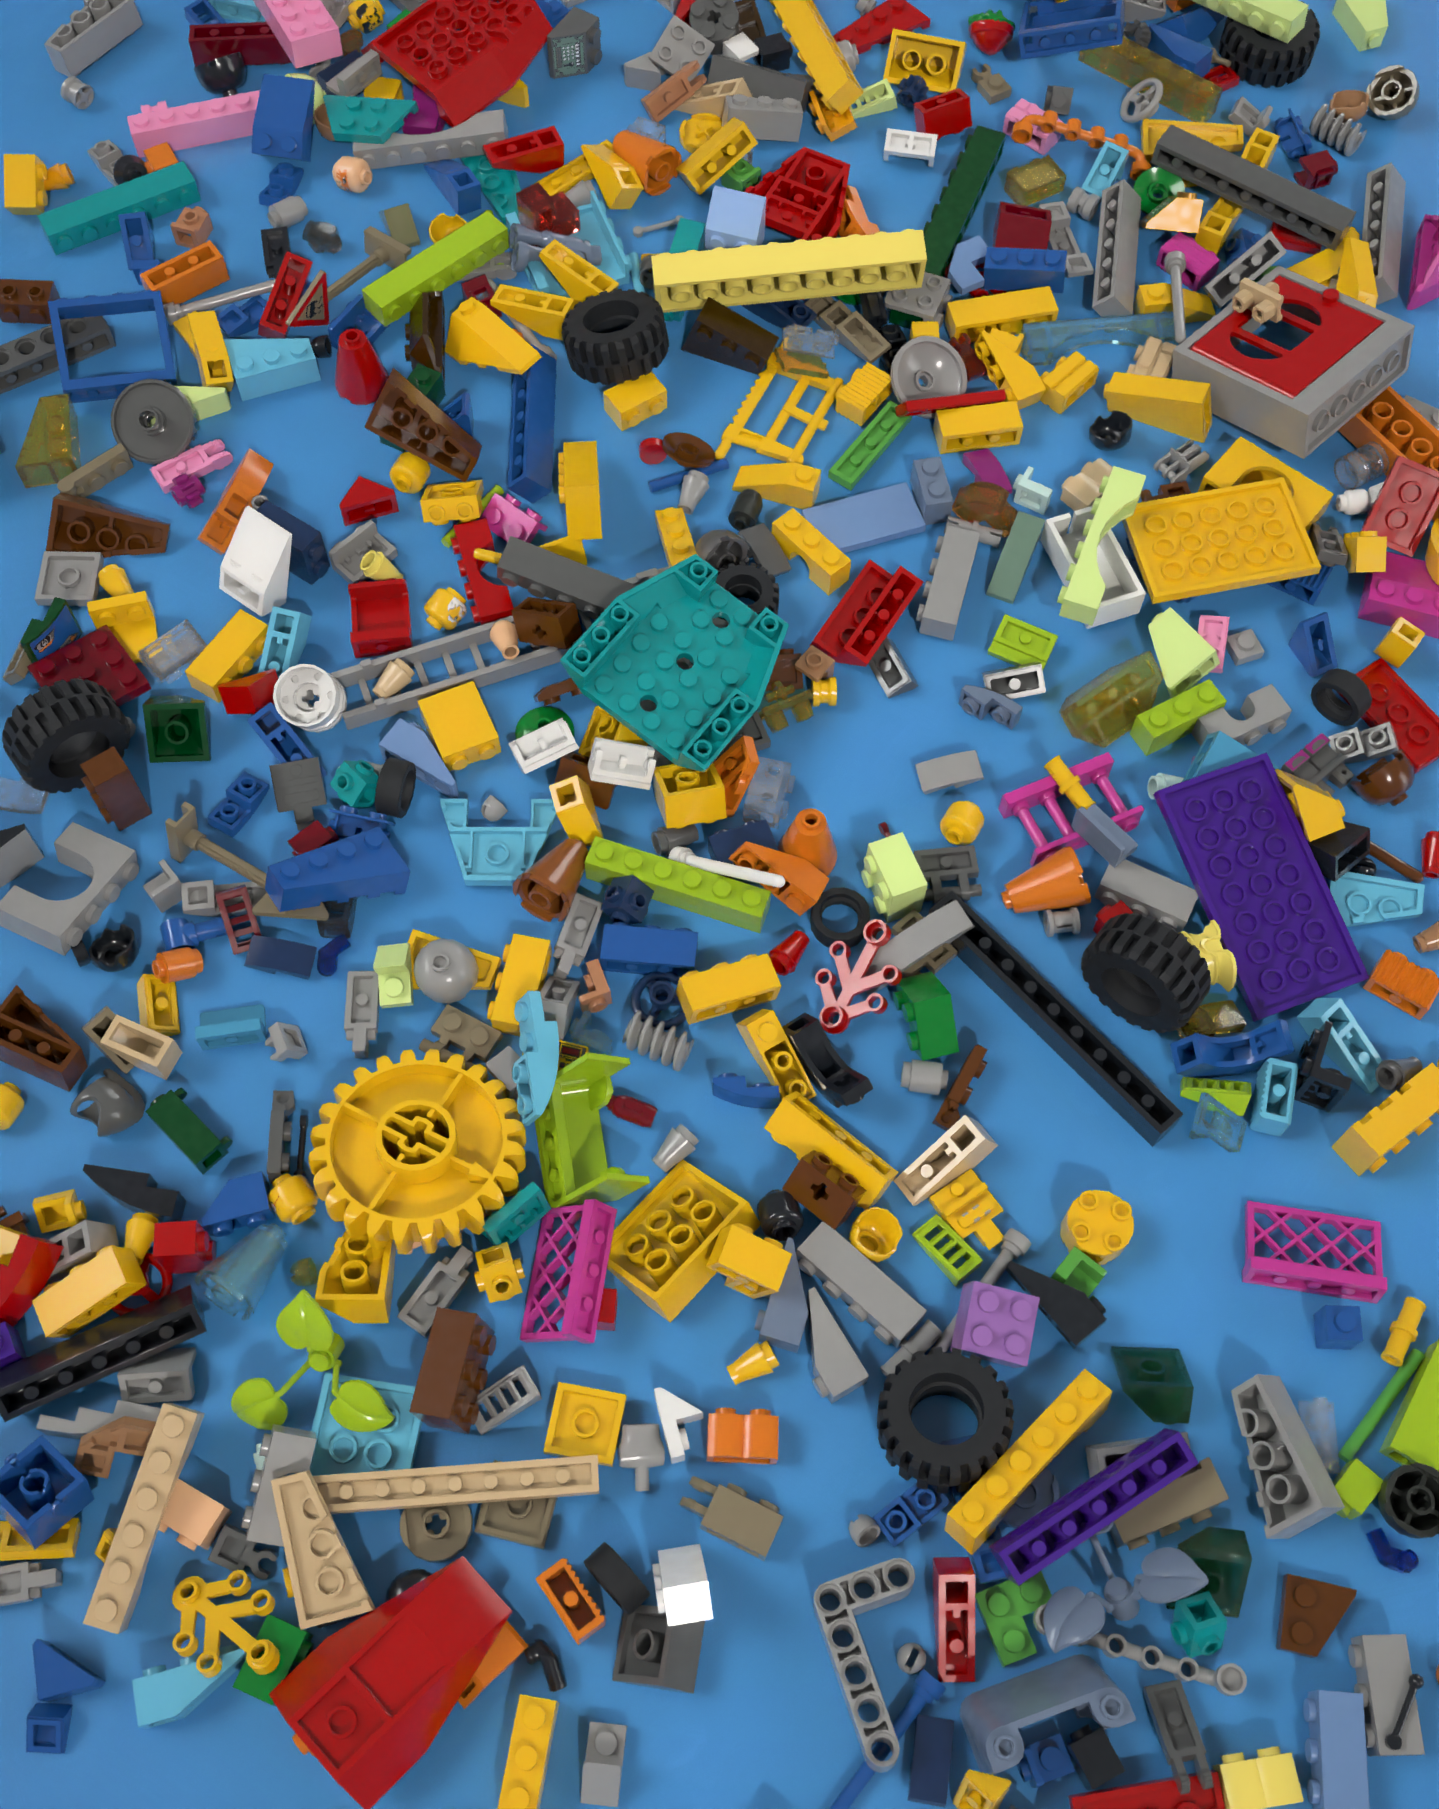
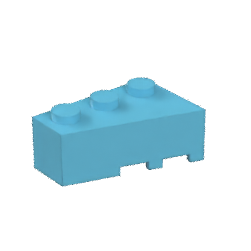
M309 338L224 339L242 401L321 380Z

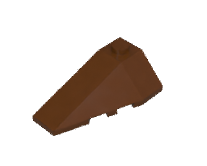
M61 492L53 498L46 551L101 552L103 558L118 555L165 553L170 524L98 501Z

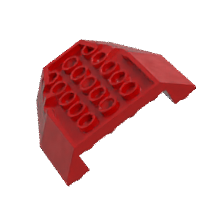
M428 0L371 41L361 52L364 55L372 49L379 53L380 63L386 61L436 101L440 118L450 126L455 127L484 110L515 86L547 42V35L553 28L535 0Z

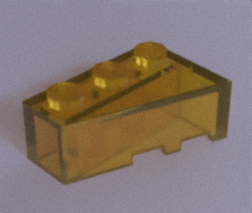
M68 394L39 398L15 466L25 488L58 484L61 479L81 467L78 418Z

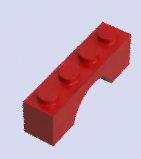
M484 518L454 525L455 537L450 538L454 555L460 554L461 560L457 561L461 578L466 577L468 583H464L467 600L473 599L475 605L470 607L474 624L480 622V625H484L512 616L511 611L514 607L507 586L496 585L484 579L481 571L488 562L473 557L474 551L477 548L495 552L487 519Z

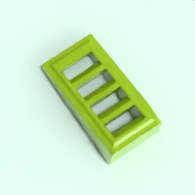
M1182 1077L1180 1095L1181 1097L1241 1117L1244 1116L1250 1101L1252 1088L1251 1083L1242 1081Z
M938 1214L934 1215L911 1235L955 1287L978 1269L983 1262L981 1257ZM937 1227L941 1232L928 1241L924 1236ZM946 1237L949 1242L937 1250L934 1245ZM955 1247L957 1252L947 1260L943 1255ZM961 1257H964L966 1262L956 1269L953 1264Z

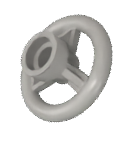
M1147 78L1136 84L1128 92L1120 107V116L1123 121L1135 123L1142 119H1149L1157 112L1163 94V84L1159 79ZM1148 86H1152V87H1151L1148 91H1146L1145 93H1141L1140 95H1136V94H1137L1138 92H1140L1142 89H1144V88H1146V87H1148ZM1130 103H1134L1136 106L1133 115H1129L1127 112Z

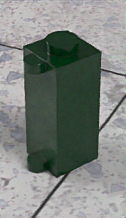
M179 1088L175 1092L170 1090L166 1094L159 1095L152 1101L150 1108L145 1112L204 1175L229 1153L227 1149L232 1145L233 1140L229 1136L219 1140L182 1101L187 1095L183 1088Z

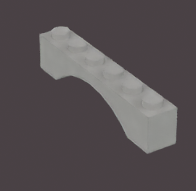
M503 109L478 112L467 121L441 132L421 135L393 132L384 144L353 142L354 157L367 161L370 170L485 155L483 145L509 138L508 126Z

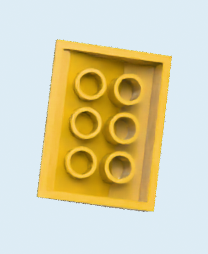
M681 1160L613 1231L607 1269L648 1307L671 1323L717 1273L706 1267L720 1229L740 1223L750 1227L754 1233L760 1226V1222L748 1201L690 1163Z

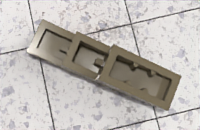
M832 297L811 298L804 303L818 314L814 321L822 329L863 360L873 363L891 348V344L857 311L852 312L840 300L836 302Z

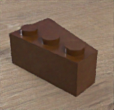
M114 746L80 764L85 774V777L81 778L107 824L114 822L118 830L122 831L152 814L130 770Z

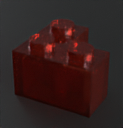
M536 183L516 193L520 224L539 232L551 231L567 236L581 230L579 210L562 191L550 196L539 183Z

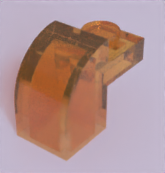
M974 482L960 488L952 506V511L962 520L972 523L974 520L979 521V523L986 521L993 529L1003 530V538L1009 535L1018 511L1007 502L1009 492L1001 486L990 482Z

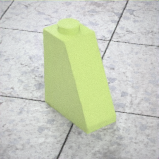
M1336 0L1332 14L1357 50L1360 52L1381 46L1388 28L1386 0Z
M1171 607L1165 612L1157 614L1148 625L1165 684L1171 698L1190 689L1220 664L1216 650Z

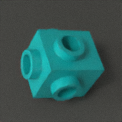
M344 760L337 768L330 786L338 793V797L351 807H372L375 802L379 776L374 772V767L364 760Z
M1207 1591L1176 1601L1170 1630L1177 1645L1183 1647L1189 1659L1199 1655L1208 1656L1222 1649L1228 1620L1210 1592Z

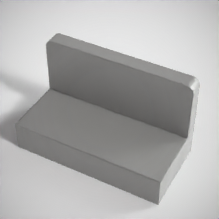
M371 49L362 57L357 58L326 83L327 89L338 96H356L382 75L379 53Z
M196 1348L166 1349L120 1370L117 1376L121 1400L137 1404L193 1400L195 1387L192 1366L196 1357Z

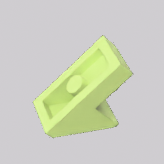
M410 943L378 946L373 970L378 974L380 1007L384 1009L414 1005Z

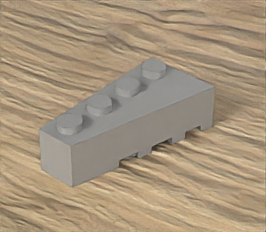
M84 0L85 6L80 11L74 10L70 15L71 21L69 24H62L44 43L55 70L68 77L77 76L90 64L98 61L110 49L115 48L127 36L132 35L135 30L143 25L134 0Z

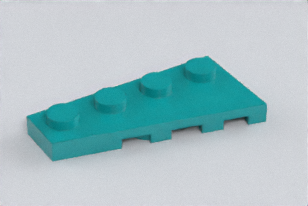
M486 154L460 158L463 165L469 167L480 182L481 192L505 226V214L515 212L519 221L529 219L516 170L493 168Z

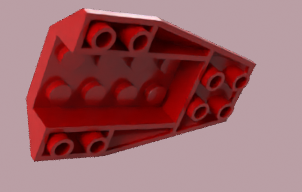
M462 1556L327 1637L269 1693V1696L288 1725L333 1779L363 1809H371L427 1752L513 1611L465 1557Z

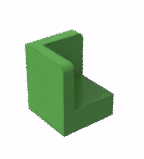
M1074 1246L1051 1278L1080 1290L1089 1297L1107 1271Z

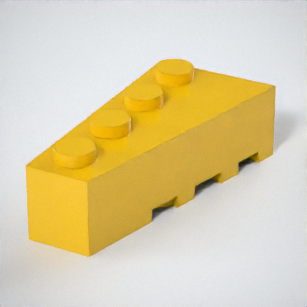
M597 441L563 442V452L558 453L560 504L565 503L568 540L602 539Z
M1433 1062L1406 1082L1399 1092L1396 1090L1378 1107L1376 1106L1360 1121L1355 1122L1332 1145L1331 1148L1358 1176H1361L1368 1169L1372 1174L1375 1173L1387 1162L1384 1156L1392 1150L1395 1155L1398 1154L1410 1143L1407 1137L1411 1133L1415 1132L1419 1136L1433 1124L1430 1118L1436 1113L1439 1115V1069Z

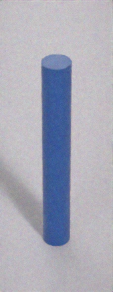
M727 458L714 461L712 465L705 468H691L650 481L648 486L651 493L683 483V477L688 475V472L691 470L702 472L707 476L729 469V463Z

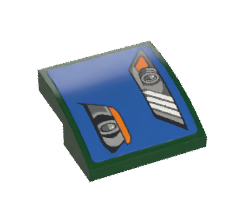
M55 597L43 621L31 619L20 644L31 663H34L78 640L83 632L67 601Z

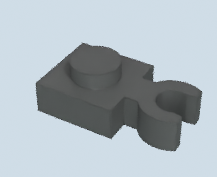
M226 1523L208 1560L231 1571H244L245 1567L249 1566L257 1578L267 1579L271 1572L264 1570L260 1565V1561L262 1558L276 1561L279 1554L270 1548L256 1549L257 1542L247 1541L245 1531Z

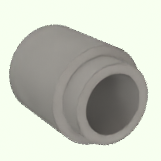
M297 195L295 197L289 196L270 205L268 208L269 213H267L268 220L274 228L285 226L289 228L303 221L304 217L308 215V209L303 199Z
M914 1059L911 1062L903 1061L900 1087L908 1088L910 1092L939 1095L940 1089L946 1090L948 1070H943V1063Z

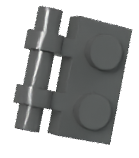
M974 845L917 850L913 852L926 882L930 883V889L926 890L924 902L932 901L933 904H936L951 891L962 901L970 900V897L982 896L981 884L969 885L968 878H978L979 875ZM957 880L958 886L942 888L941 881Z

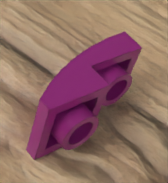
M988 448L963 453V464L975 475L974 486L986 498L994 499L999 498L1001 495L1012 493V486L1003 467Z

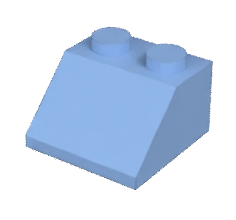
M714 186L705 227V248L712 250L717 247L727 249L737 248L742 245H762L765 237L766 197Z

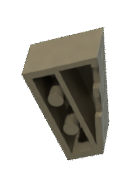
M1210 1457L1199 1461V1464L1113 1521V1526L1109 1532L1116 1548L1127 1545L1131 1551L1148 1544V1535L1159 1531L1161 1537H1165L1181 1530L1179 1523L1191 1518L1193 1524L1212 1517L1211 1509L1228 1500L1229 1497Z

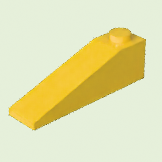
M472 296L468 300L463 301L459 308L451 314L445 352L459 364L468 365L469 362L476 363L479 368H486L487 365L494 366L498 371L522 375L542 357L536 349L487 306Z
M345 1230L343 1236L338 1237L335 1242V1250L328 1262H324L319 1271L315 1301L319 1306L353 1323H389L395 1269V1241L390 1239L385 1247L378 1250L371 1247L367 1233L362 1237L354 1239Z

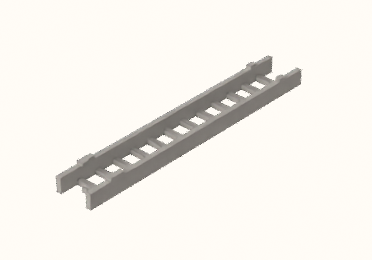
M669 566L660 569L652 568L637 573L635 577L624 581L638 586L669 569ZM577 609L585 630H587L592 625L591 620L584 615L583 611ZM512 615L373 660L368 658L362 660L360 664L329 674L337 678L344 688L356 684L360 686L366 705L342 713L347 730L419 708L418 700L474 681L478 689L558 663L572 646L567 649H557L551 646L540 649L539 646L530 643L533 652L511 660L505 659V661L485 667L477 646L491 641L490 630L497 621L508 620L515 624ZM470 648L477 670L457 676L450 654ZM442 657L450 678L430 685L422 663ZM396 658L404 661L409 667L415 666L422 685L421 688L403 694L399 691L393 697L387 699L382 697L376 699L373 703L366 681L381 677L389 662H394Z

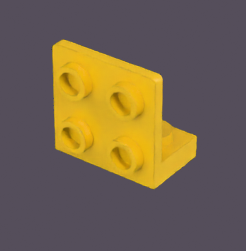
M146 591L87 602L88 613L96 630L107 625L134 663L159 659L161 657L155 611Z

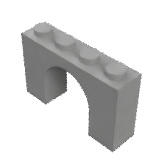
M74 822L55 840L54 846L58 862L80 871L93 879L89 887L76 897L55 901L44 899L14 885L0 900L1 927L63 956L67 954L71 946L75 947L79 944L87 929L98 922L102 912L110 903L117 900L121 890L129 881H133L139 872L136 850Z

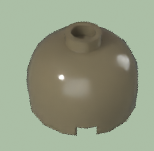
M1401 65L1388 66L1380 70L1375 75L1376 78L1372 81L1371 85L1369 84L1366 93L1369 94L1368 106L1370 110L1379 118L1388 121L1406 116L1415 107L1419 99L1420 88L1415 74Z

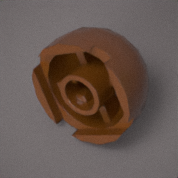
M1402 750L1392 753L1395 757L1394 759L1387 762L1385 758H1382L1356 776L1361 781L1350 782L1353 789L1365 802L1377 806L1390 802L1392 806H1395L1408 797L1406 791L1413 785L1415 778L1414 768Z

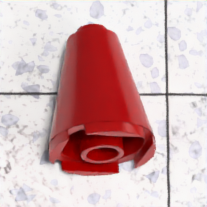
M359 329L345 330L339 336L335 374L336 390L342 399L344 397L350 400L351 404L368 405L377 401L389 377L365 333Z

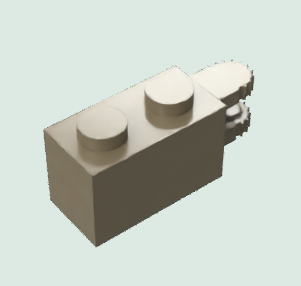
M692 1476L689 1484L695 1490L713 1498L708 1508L689 1497H682L679 1505L703 1518L700 1523L701 1530L765 1561L784 1516L778 1514L779 1508L763 1499L756 1503L746 1498L747 1491L734 1484L728 1483L727 1487L719 1484L716 1487L700 1478Z

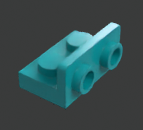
M532 1181L525 1188L519 1190L508 1203L488 1217L483 1226L484 1232H482V1235L493 1246L505 1242L511 1245L551 1210L541 1188Z

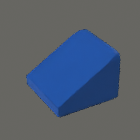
M36 1703L27 1715L26 1752L64 1754L72 1716L71 1704Z

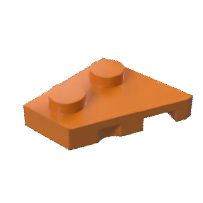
M742 736L713 762L725 788L727 817L734 816L760 764L753 737Z

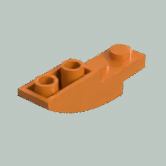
M847 185L841 225L838 232L840 237H847L852 234L871 235L880 232L877 224L869 222L857 189Z
M249 448L221 494V499L197 537V540L218 554H224L232 540L245 507L248 505L252 507V499L260 495L274 464Z

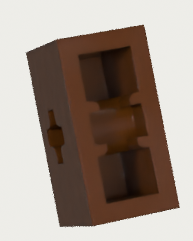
M527 597L511 611L519 642L531 643L535 646L544 645L556 647L557 649H567L583 635L575 603Z
M815 1150L800 1159L782 1190L789 1192L796 1201L834 1230L847 1221L867 1191L860 1186L859 1181L854 1176L843 1173L833 1165L832 1160L828 1156Z

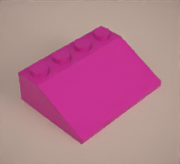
M1386 551V572H1366L1357 618L1392 626L1397 618L1403 617L1425 632L1426 636L1439 639V586L1430 576L1426 562Z

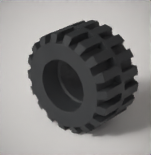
M739 562V565L734 566L731 563L727 565V569L721 567L718 570L716 583L736 598H749L755 601V603L747 605L750 609L759 615L767 607L778 615L779 586L778 583H775L776 578L773 574L768 575L766 568L762 567L759 569L755 563L745 565V562Z

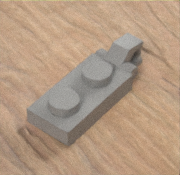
M576 892L571 909H569L554 947L553 957L559 959L554 976L566 979L572 965L580 966L581 961L586 956L601 917L602 911L600 909L603 903Z
M348 971L344 1030L347 1041H353L352 1052L355 1053V1058H368L369 1040H376V1033H378L380 1002L378 974L375 971Z
M462 1245L452 1259L446 1256L442 1261L438 1260L397 1316L398 1319L426 1338L431 1332L437 1307L448 1309L466 1285L471 1275L467 1269L475 1259L473 1252Z
M31 1562L0 1566V1607L33 1601V1599L42 1598V1589L63 1586L62 1570L58 1571L57 1568L42 1570V1563Z

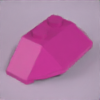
M1425 214L1417 231L1407 310H1414L1439 297V215Z

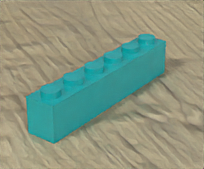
M181 161L37 215L51 248L55 255L121 231L118 217L120 214L145 211L148 220L199 202L201 198L195 179L185 162Z

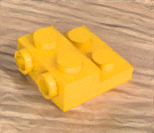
M483 480L427 485L420 500L424 523L432 522V525H444L449 523V520L460 519L462 523L477 520L483 511L481 500L484 492Z

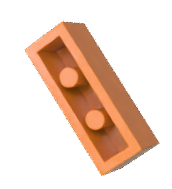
M211 240L139 274L145 290L161 292L163 305L171 302L181 304L230 280L224 258Z

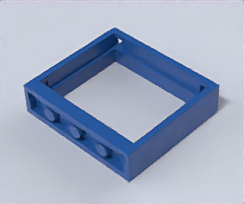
M1036 0L1025 2L1019 29L1021 60L1122 44L1125 19L1124 0H1068L1061 3L1055 2V0ZM1037 6V11L1029 14V7ZM1114 23V29H1109L1108 24Z
M143 290L140 293H114L108 296L88 295L84 298H59L55 301H48L66 404L117 399L126 387L145 379L162 380L177 386L160 291ZM146 311L156 312L166 370L70 379L60 320Z

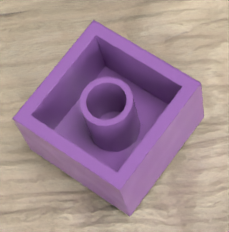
M978 1281L964 1283L950 1351L952 1352V1348L961 1349L962 1355L971 1356V1354L982 1358V1360L1013 1368L1027 1367L1040 1298Z

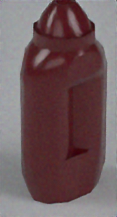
M612 1095L609 1103L606 1105L608 1110L617 1118L647 1128L652 1127L658 1109L653 1105L627 1095Z

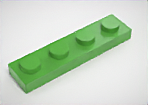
M889 400L829 470L828 478L851 491L912 420V416L896 417L895 407L898 404Z

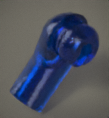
M343 934L337 936L318 951L317 970L325 977L331 976L336 972L338 955L351 946Z
M1382 1528L1366 1533L1376 1558L1382 1566L1401 1574L1410 1573L1412 1569L1418 1566L1419 1559L1417 1554L1411 1549L1403 1551L1392 1547Z

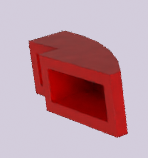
M20 1234L9 1265L0 1263V1323L6 1321L13 1327L33 1304L32 1300L38 1297L51 1276L64 1246L47 1239Z

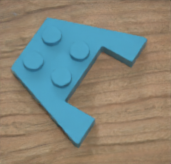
M440 799L443 815L466 886H513L517 877L538 861L557 815L552 799H531L530 827H468V799Z

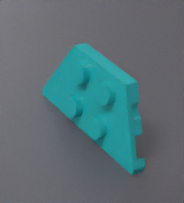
M337 95L323 96L335 141L384 144L393 132L399 130L404 125L403 118L410 112L416 114L419 109L416 100Z

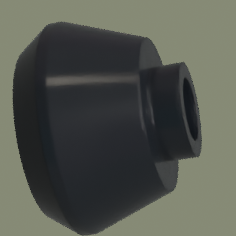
M135 155L122 156L117 160L113 169L114 179L118 185L133 180L132 178L136 179L148 174L144 161Z

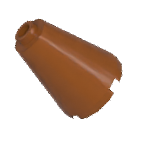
M565 839L519 875L513 883V893L515 897L519 894L523 899L520 905L530 914L543 921L551 922L553 918H559L558 922L562 921L568 915L569 909H571L585 870V860L589 852L587 846L578 839Z

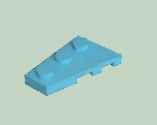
M1353 872L1345 873L1336 882L1328 879L1327 885L1346 927L1416 918L1422 914L1424 884Z

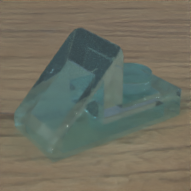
M1201 1093L1189 1138H1210L1228 1152H1240L1247 1122L1208 1093Z

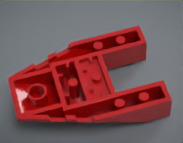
M803 147L782 162L781 168L774 173L768 172L762 177L760 183L754 187L750 185L744 192L766 197V226L806 241L820 240L824 237L836 238L841 225L850 164Z

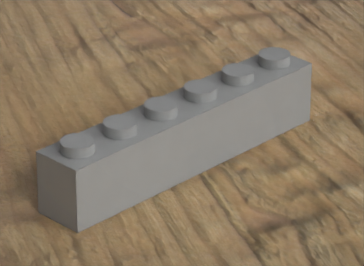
M1392 163L1367 173L1362 241L1369 242L1378 293L1376 305L1398 297L1406 182Z
M1125 179L1102 191L1092 308L1110 326L1133 315L1141 197Z

